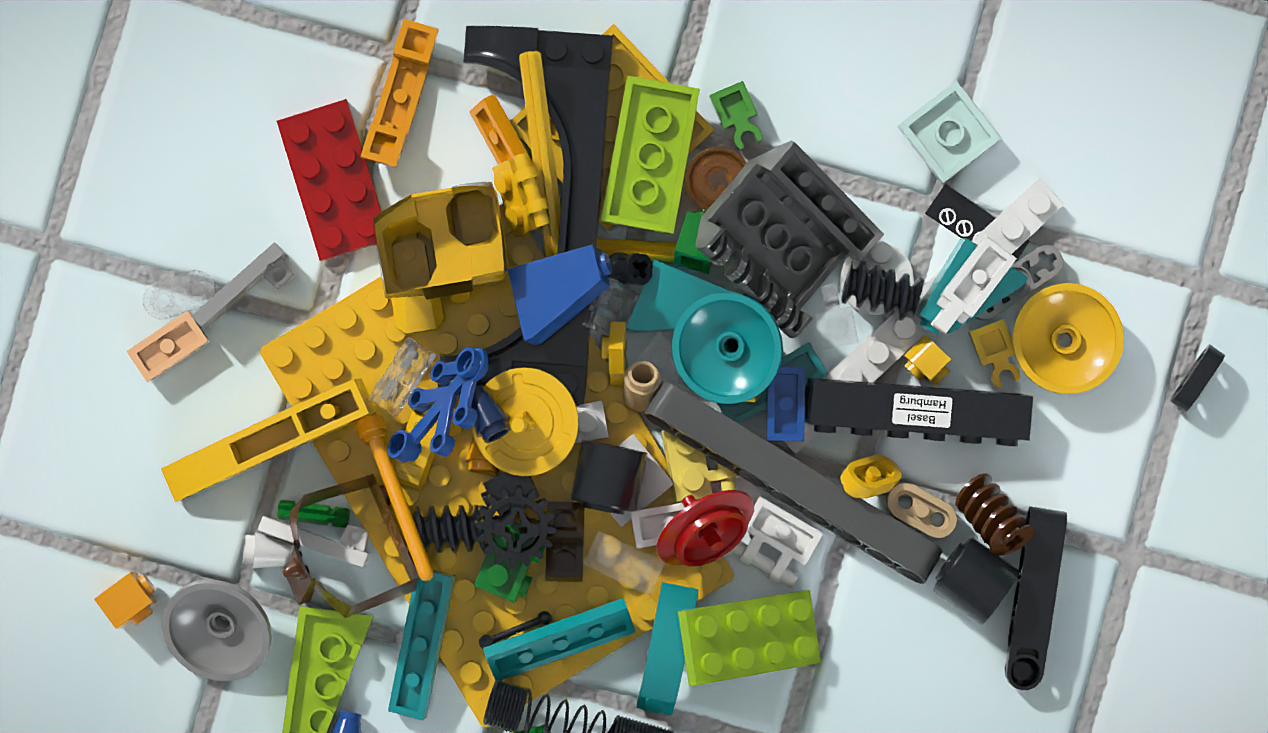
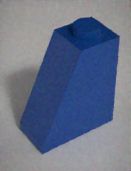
M592 244L508 269L524 341L534 346L542 344L610 287L608 275L612 274V266L606 252L602 253V250Z

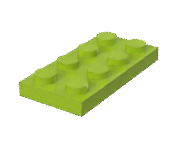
M627 75L601 222L674 235L699 98V88Z
M810 590L678 611L689 686H698L821 663Z

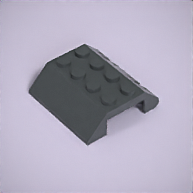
M791 140L749 160L701 217L696 248L704 256L710 258L709 260L715 266L719 267L725 264L724 275L730 281L732 280L733 284L744 295L758 301L767 310L771 309L770 313L779 329L789 338H795L813 320L810 315L800 309L846 255L861 262L883 237L884 233Z

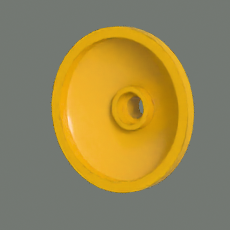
M1063 283L1044 288L1034 294L1023 305L1013 326L1012 345L1018 365L1024 374L1036 385L1058 394H1078L1099 386L1113 373L1122 356L1124 332L1116 309L1106 297L1084 285ZM1065 333L1070 337L1071 342L1068 347H1062L1059 344L1058 337L1060 334Z

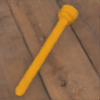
M381 414L366 416L358 420L354 425L358 437L361 441L365 442V445L370 446L417 573L421 580L429 581L433 577V569L391 458L387 452L384 442L386 439L385 433L387 432L385 421Z

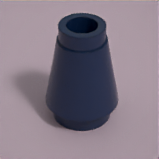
M483 385L476 386L471 407L477 410L478 416L473 426L477 437H482L485 443H491L505 436L511 430L508 423L510 418L488 391L485 390Z

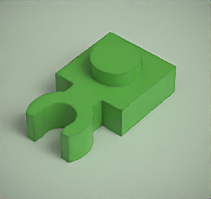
M743 81L709 95L723 130L734 126L736 131L734 134V144L739 151L744 150V144L741 141V136L744 133L753 134L757 144L762 141V134L759 128L749 122V119L756 117L758 113Z

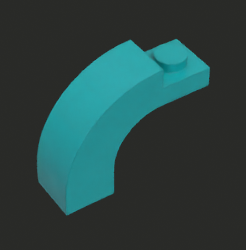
M662 582L637 700V709L673 715L685 664L678 611L694 609L696 607L699 589Z

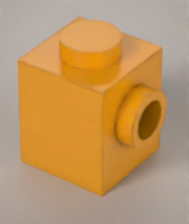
M136 572L128 573L94 599L115 629L122 628L130 621L134 625L139 624L153 613L150 606L157 602L152 595L156 592L154 585L145 574L138 576Z

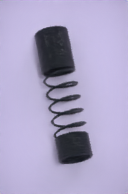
M499 679L495 681L484 715V726L487 725L491 726V728L509 731V733H516L522 718L527 695H529L524 733H529L539 708L546 697L547 711L543 733H550L553 723L564 703L566 704L563 733L571 732L583 708L584 724L582 733H586L588 709L585 704L576 711L567 730L569 702L567 699L561 701L548 726L551 707L548 693L540 699L530 719L532 706L531 690L527 689V687H520V685H513V683H506V681H499ZM604 710L598 712L594 717L587 733H591L601 714H603L602 733L606 732V713ZM620 715L615 717L608 733H674L673 730L670 731L669 729L666 730V728H659V726H652V724L634 721V719H627V717H620Z

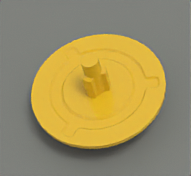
M515 368L500 373L484 386L485 390L488 391L509 416L510 421L508 423L511 428L500 439L491 443H485L482 437H477L474 426L472 427L473 436L479 450L491 464L513 475L534 476L553 469L568 456L577 438L579 417L575 401L562 382L551 374L539 369Z

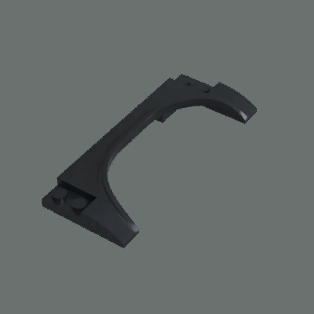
M466 26L463 63L479 64L497 69L522 83L520 54L528 51H538L541 53L548 112L557 130L563 155V188L557 254L592 244L597 247L613 35L545 31L531 27ZM593 301L540 345L534 346L524 341L520 326L508 337L484 348L483 350L488 355L489 367L486 375L477 381L476 386H485L495 376L511 369L534 368L556 377L571 393L575 403L585 404ZM458 355L440 356V360L446 363L456 361Z

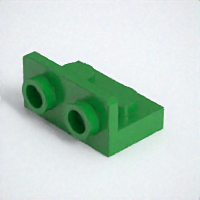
M514 521L512 525H506L510 528L513 541L515 540L518 528L525 527ZM494 534L493 539L495 542L506 548V540L501 535ZM530 537L521 545V549L532 544L536 538ZM543 545L540 548L542 554L545 549V546ZM494 551L486 555L474 586L503 597L513 603L516 602L518 596L525 598L533 579L526 575L530 566H525L522 559H517L515 567L510 568L508 558H504L498 565L494 560L496 554ZM534 554L529 556L530 564L532 561L539 564V558Z

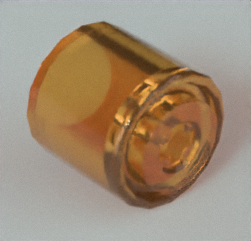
M722 146L707 148L696 154L688 164L684 178L685 196L690 206L697 212H706L726 189V187L721 185L717 190L711 188L712 180L707 178L710 173L716 175L719 170L726 173L724 179L729 182V185L747 164L745 159L734 150Z

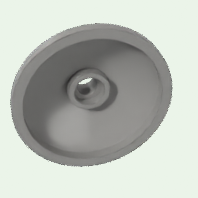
M200 580L185 585L171 597L162 617L163 637L172 655L189 671L207 679L232 681L246 677L259 668L270 650L272 640L271 626L262 606L248 592L228 582ZM220 616L227 618L228 621L223 620Z

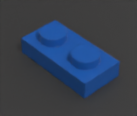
M780 366L776 377L767 387V441L804 442L805 367Z

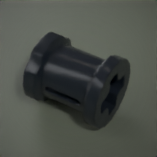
M617 252L609 256L612 274L608 275V278L612 284L625 285L629 282L632 285H645L652 278L653 263L647 254L632 253L628 255L623 252Z

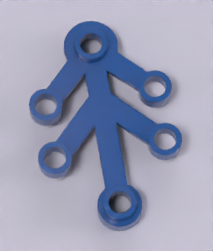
M467 347L459 353L456 361L446 363L440 360L434 364L431 369L430 378L444 387L427 390L416 388L412 391L408 399L409 407L420 413L426 411L427 413L410 433L398 430L392 435L387 447L388 455L391 458L402 463L415 461L421 452L420 441L436 422V431L430 442V450L442 457H447L452 452L455 439L453 436L448 435L451 421L453 420L455 425L468 430L473 427L477 420V410L472 408L471 405L476 383L488 371V355L485 350L479 347ZM461 392L458 407L454 411L457 396Z

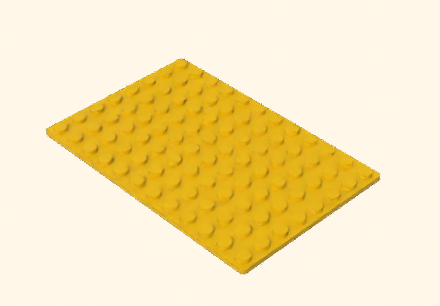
M504 204L500 205L510 268L544 259L545 257L531 233L514 237L512 228L509 227L505 218L506 210ZM508 275L504 282L475 286L472 292L441 297L445 320L439 329L407 335L395 326L391 298H385L382 277H379L261 348L260 354L291 407L350 380L362 378L376 410L374 414H381L385 421L387 432L385 433L386 439L384 442L387 448L392 435L398 430L405 431L413 410L408 405V399L412 391L416 388L424 390L438 388V383L431 380L430 373L434 364L440 361V356L459 355L467 347L484 349L508 337L521 325ZM590 333L585 404L597 401L603 402L609 436L608 438L591 441L619 446L634 434L669 477L667 461L640 415L625 404L623 400V387L611 386L609 363L606 359L602 358V352ZM460 395L457 396L454 411L458 407ZM453 420L451 421L448 435L453 436L455 439L454 448L447 457L435 455L422 491L400 483L411 514L415 506L419 507L423 517H426L429 506H434L437 516H441L446 505L449 506L452 516H456L459 505L464 506L467 515H471L474 505L486 506L481 496V493L486 491L483 483L504 473V471L498 469L496 475H482L468 471L469 463L465 460L473 438L472 428L466 430L455 425ZM356 422L312 441L337 484L374 474L378 485H384L370 446L365 445V442L361 441L354 426ZM581 442L574 444L568 456L559 465L545 473L531 476L540 494V497L535 499L536 502L544 497L548 502H578L571 499V492ZM671 487L644 509L674 504ZM370 488L344 494L363 528L369 531L368 537L396 584L399 586L410 581ZM391 503V505L388 506V508L402 537V540L406 546V549L409 552L407 543L405 541L404 535L402 533L401 527L399 525L398 519L396 517L395 511ZM525 504L524 512L529 518L540 520L535 510ZM589 508L584 510L582 582L545 581V547L542 554L543 558L540 559L539 564L532 561L526 574L533 579L525 598L518 596L515 603L474 586L486 556L479 542L476 541L472 552H468L464 542H461L457 553L452 552L449 542H446L442 553H438L434 543H431L429 551L426 553L433 570L456 575L439 656L478 722L483 727H489L487 725L484 726L483 720L495 683L484 650L479 646V639L483 635L493 636L537 618L538 614L542 611H548L551 614L552 621L550 624L624 598L636 633L502 680L503 682L506 681V683L509 682L510 684L513 683V685L516 684L517 686L520 685V687L529 688L532 692V700L652 629L662 582L699 589L697 601L734 578V572L724 556L711 563L695 567L667 564L659 557L657 545L636 548L632 520H629L621 527L609 512ZM516 511V517L513 521L521 524ZM411 593L404 595L408 604L410 603ZM539 624L537 626L529 628L525 631L512 635L498 642L535 630L537 628L543 627L544 625Z

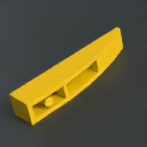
M362 378L353 379L161 468V471L174 501L178 502L366 416L376 413V410Z

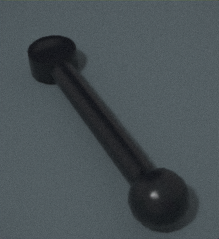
M542 611L538 614L537 618L493 636L483 635L479 639V646L483 649L539 624L548 625L552 621V616L548 611Z

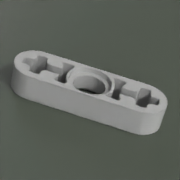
M1043 245L1015 262L1012 267L1029 277L1023 291L1009 294L1005 297L1008 299V302L1003 304L1002 300L991 306L992 311L990 313L984 311L975 318L989 320L1056 276L1063 266V257L1059 250L1050 245ZM1039 253H1042L1045 257L1052 255L1055 260L1050 264L1053 270L1049 272L1044 268L1035 273L1034 276L1039 281L1034 284L1031 274L1022 267V264L1027 262L1030 269L1039 263Z

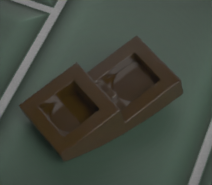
M548 502L547 511H553L555 518L547 521V524L554 525L556 533L547 534L546 536L552 541L553 545L551 548L546 547L545 581L582 582L585 507L580 506L581 502Z

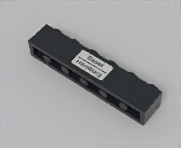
M808 378L805 422L814 425L815 432L836 433V427L851 428L850 434L872 436L873 429L887 430V437L909 438V432L924 433L923 439L945 441L946 435L960 436L959 442L982 444V437L996 438V445L1016 447L1018 446V440L1030 441L1033 396L1020 393Z

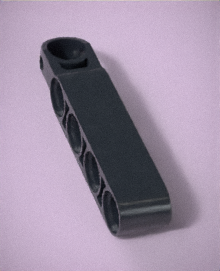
M1029 506L1025 526H1032L1034 534L1030 541L1021 548L1018 567L1020 574L1016 581L1005 663V677L1008 683L1019 690L1035 688L1044 676L1067 526V512L1033 506Z

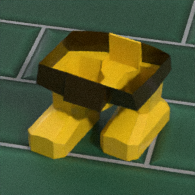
M492 182L465 183L454 185L452 188L411 194L373 218V229L385 298H391L395 326L407 335L439 329L445 320L441 297L472 292L475 286L504 282L509 275L510 263L498 194Z

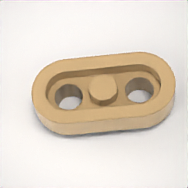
M898 484L887 495V508L895 518L930 537H946L956 527L957 515L952 506L913 484ZM904 494L911 498V505L907 509L901 508L898 504L899 497ZM935 512L942 514L944 518L942 525L939 527L933 526L930 521L932 514Z

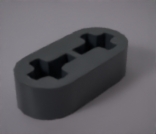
M1207 345L1175 390L1170 402L1183 411H1188L1222 363L1225 354L1212 345Z

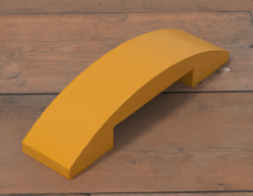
M403 18L393 50L391 66L374 120L371 122L361 158L393 168L397 167L426 81L439 32L438 28Z

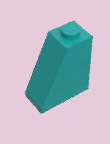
M967 238L959 239L915 312V315L922 319L919 325L936 336L939 335L940 331L934 328L931 323L942 309L936 304L941 297L940 294L978 246ZM1011 266L972 318H968L964 324L956 320L945 334L953 333L1023 286L1029 277Z
M654 259L652 278L643 286L626 330L632 333L674 331L682 314L694 302L710 294L732 291Z

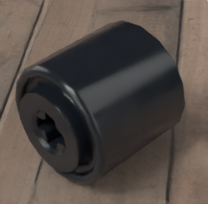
M582 440L571 499L581 502L580 506L622 515H624L625 511L635 512L637 510L648 453L605 443Z
M970 537L964 544L960 542L935 577L938 581L933 591L977 623L983 625L1009 592L1018 578L1020 570L1000 556L993 554L989 548L975 538Z

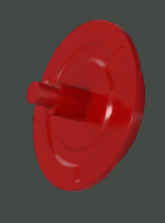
M740 490L720 491L696 500L693 495L686 496L681 502L684 509L661 532L657 542V553L662 561L667 564L690 567L702 566L723 557L734 549L745 536L748 524L754 513L753 500L747 493Z

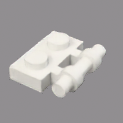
M759 496L754 505V513L747 532L753 535L748 545L740 541L730 552L740 557L739 562L749 567L752 564L769 574L768 579L775 583L781 581L792 588L799 575L787 568L793 558L799 563L806 565L824 533ZM763 542L782 552L777 562L758 551Z

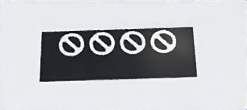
M946 183L925 212L926 215L961 239L967 238L970 241L996 219ZM1026 240L1012 253L1017 258L1016 261L1029 244V240Z

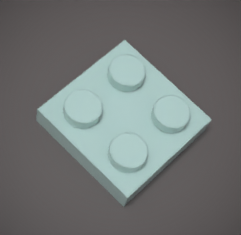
M957 81L897 126L941 184L945 183L1001 139Z

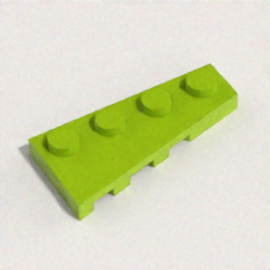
M299 606L282 733H328L374 615L358 613L345 618L336 610Z

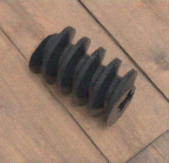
M852 260L844 283L841 300L843 304H846L852 295L855 296L856 308H860L866 300H869L870 312L873 313L880 304H883L884 315L887 317L897 308L899 320L903 321L909 312L914 317L922 293L924 279L919 277L910 286V276L907 273H904L897 282L896 273L893 269H890L882 277L880 265H875L871 272L867 273L866 261H861L853 269Z
M448 505L444 506L441 516H437L434 506H429L426 517H423L419 507L415 506L412 517L426 553H428L431 543H434L438 553H442L446 542H449L453 553L458 552L461 542H464L468 552H472L477 541L476 535L483 531V529H479L474 525V520L484 519V516L478 511L479 506L474 505L471 515H467L464 506L459 505L456 516H452ZM486 541L479 542L482 551L484 546L486 545Z

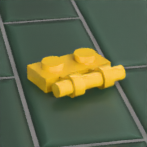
M527 152L516 155L512 159L492 167L494 185L501 195L506 210L505 218L509 227L512 228L514 237L528 234L550 224L546 209H549L546 197L542 198L536 181V177L539 175L536 166H531Z

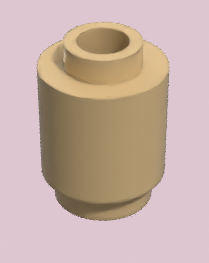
M638 361L625 372L623 400L629 408L635 411H646L661 385V374L652 363Z

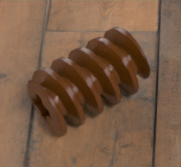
M987 473L979 474L960 490L956 498V507L959 512L964 514L967 522L972 524L975 532L981 535L983 542L989 545L993 554L997 556L1011 554L1030 541L1033 537L1034 529L1030 525L1024 526L1026 518L1020 514L1016 515L1018 510L1015 505H1007L1009 502L1008 496L1006 494H999L1001 491L1000 486L996 483L991 484L992 476Z

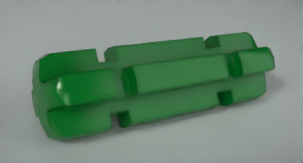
M280 500L277 517L281 520L290 521L289 513L296 505V501ZM312 504L299 509L297 522L326 526L328 523H331L334 527L346 528L350 521V510L342 507L330 509V506Z

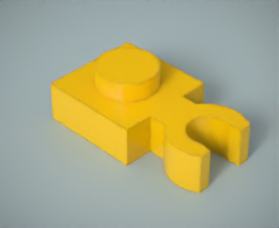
M1004 319L968 332L981 367L992 364L991 382L996 389L1002 387L999 375L1003 370L1011 373L1014 382L1020 380L1018 368L1014 364L1009 363L1007 358L1014 355L1012 338Z
M611 321L610 335L603 336L602 358L609 359L611 386L624 385V375L627 370L626 322Z

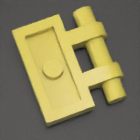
M661 431L669 478L673 482L671 489L674 504L681 503L683 498L688 495H693L696 500L712 494L711 483L720 482L722 491L736 490L735 479L738 478L737 474L717 463L718 469L708 471L704 454L668 432Z

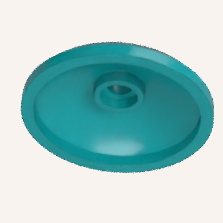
M719 292L697 300L682 314L673 333L672 355L678 374L693 392L712 402L735 404L754 398L771 384L781 365L783 342L775 319L762 304L740 293ZM729 338H733L738 342L737 351H731L728 348L727 341Z

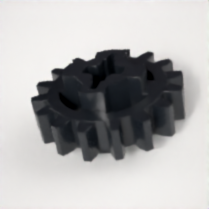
M516 485L512 494L508 493L505 486L501 487V497L496 498L491 493L487 495L491 505L489 507L479 505L478 511L484 516V519L474 520L475 527L483 529L482 532L476 535L477 542L487 541L483 548V553L488 555L494 551L496 553L494 560L498 565L504 558H508L510 568L515 567L517 559H522L525 566H530L529 556L533 554L537 558L542 559L541 546L551 548L553 545L552 541L546 537L547 534L556 533V527L552 524H547V521L555 518L554 512L543 511L548 504L546 498L544 497L536 502V491L531 489L524 495L520 485ZM509 504V509L502 515H494L499 508ZM524 504L534 509L540 520L529 518L524 512ZM517 511L520 523L525 527L518 528L515 540L513 541L510 528L506 525H512ZM491 533L501 535L506 540V548L497 544ZM530 537L536 538L532 544L521 549V545Z

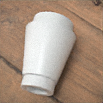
M255 532V535H245L243 564L252 565V569L286 566L292 554L294 543Z

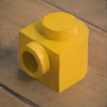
M926 335L904 355L908 361L904 365L905 369L919 382L924 377L928 382L936 386L950 372L946 365L951 361V358Z

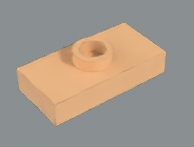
M186 311L126 352L145 381L149 383L210 341L199 324L192 318L191 312Z

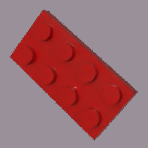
M347 99L277 120L276 122L319 260L325 261L376 245L373 218L380 214L382 210L367 161L360 157L363 149Z

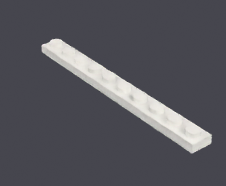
M1039 178L980 232L972 242L979 245L985 236H989L1012 254L1060 210L1064 203ZM940 270L923 285L918 306ZM897 309L823 379L874 382L928 332L919 325L922 319L916 315L913 317L912 313L909 312L904 320L900 321ZM805 422L804 442H783L794 454H797L819 432L814 431V425Z

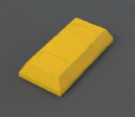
M413 409L405 431L410 433L426 413H420ZM437 422L420 441L421 452L415 461L402 463L394 459L392 464L400 483L422 491L436 453L430 450V442L435 435Z

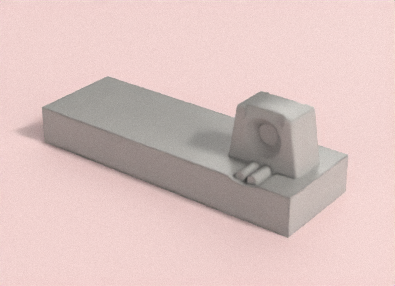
M274 242L192 315V318L200 327L207 329L263 278L277 289H280L294 276V273L285 261L288 255Z

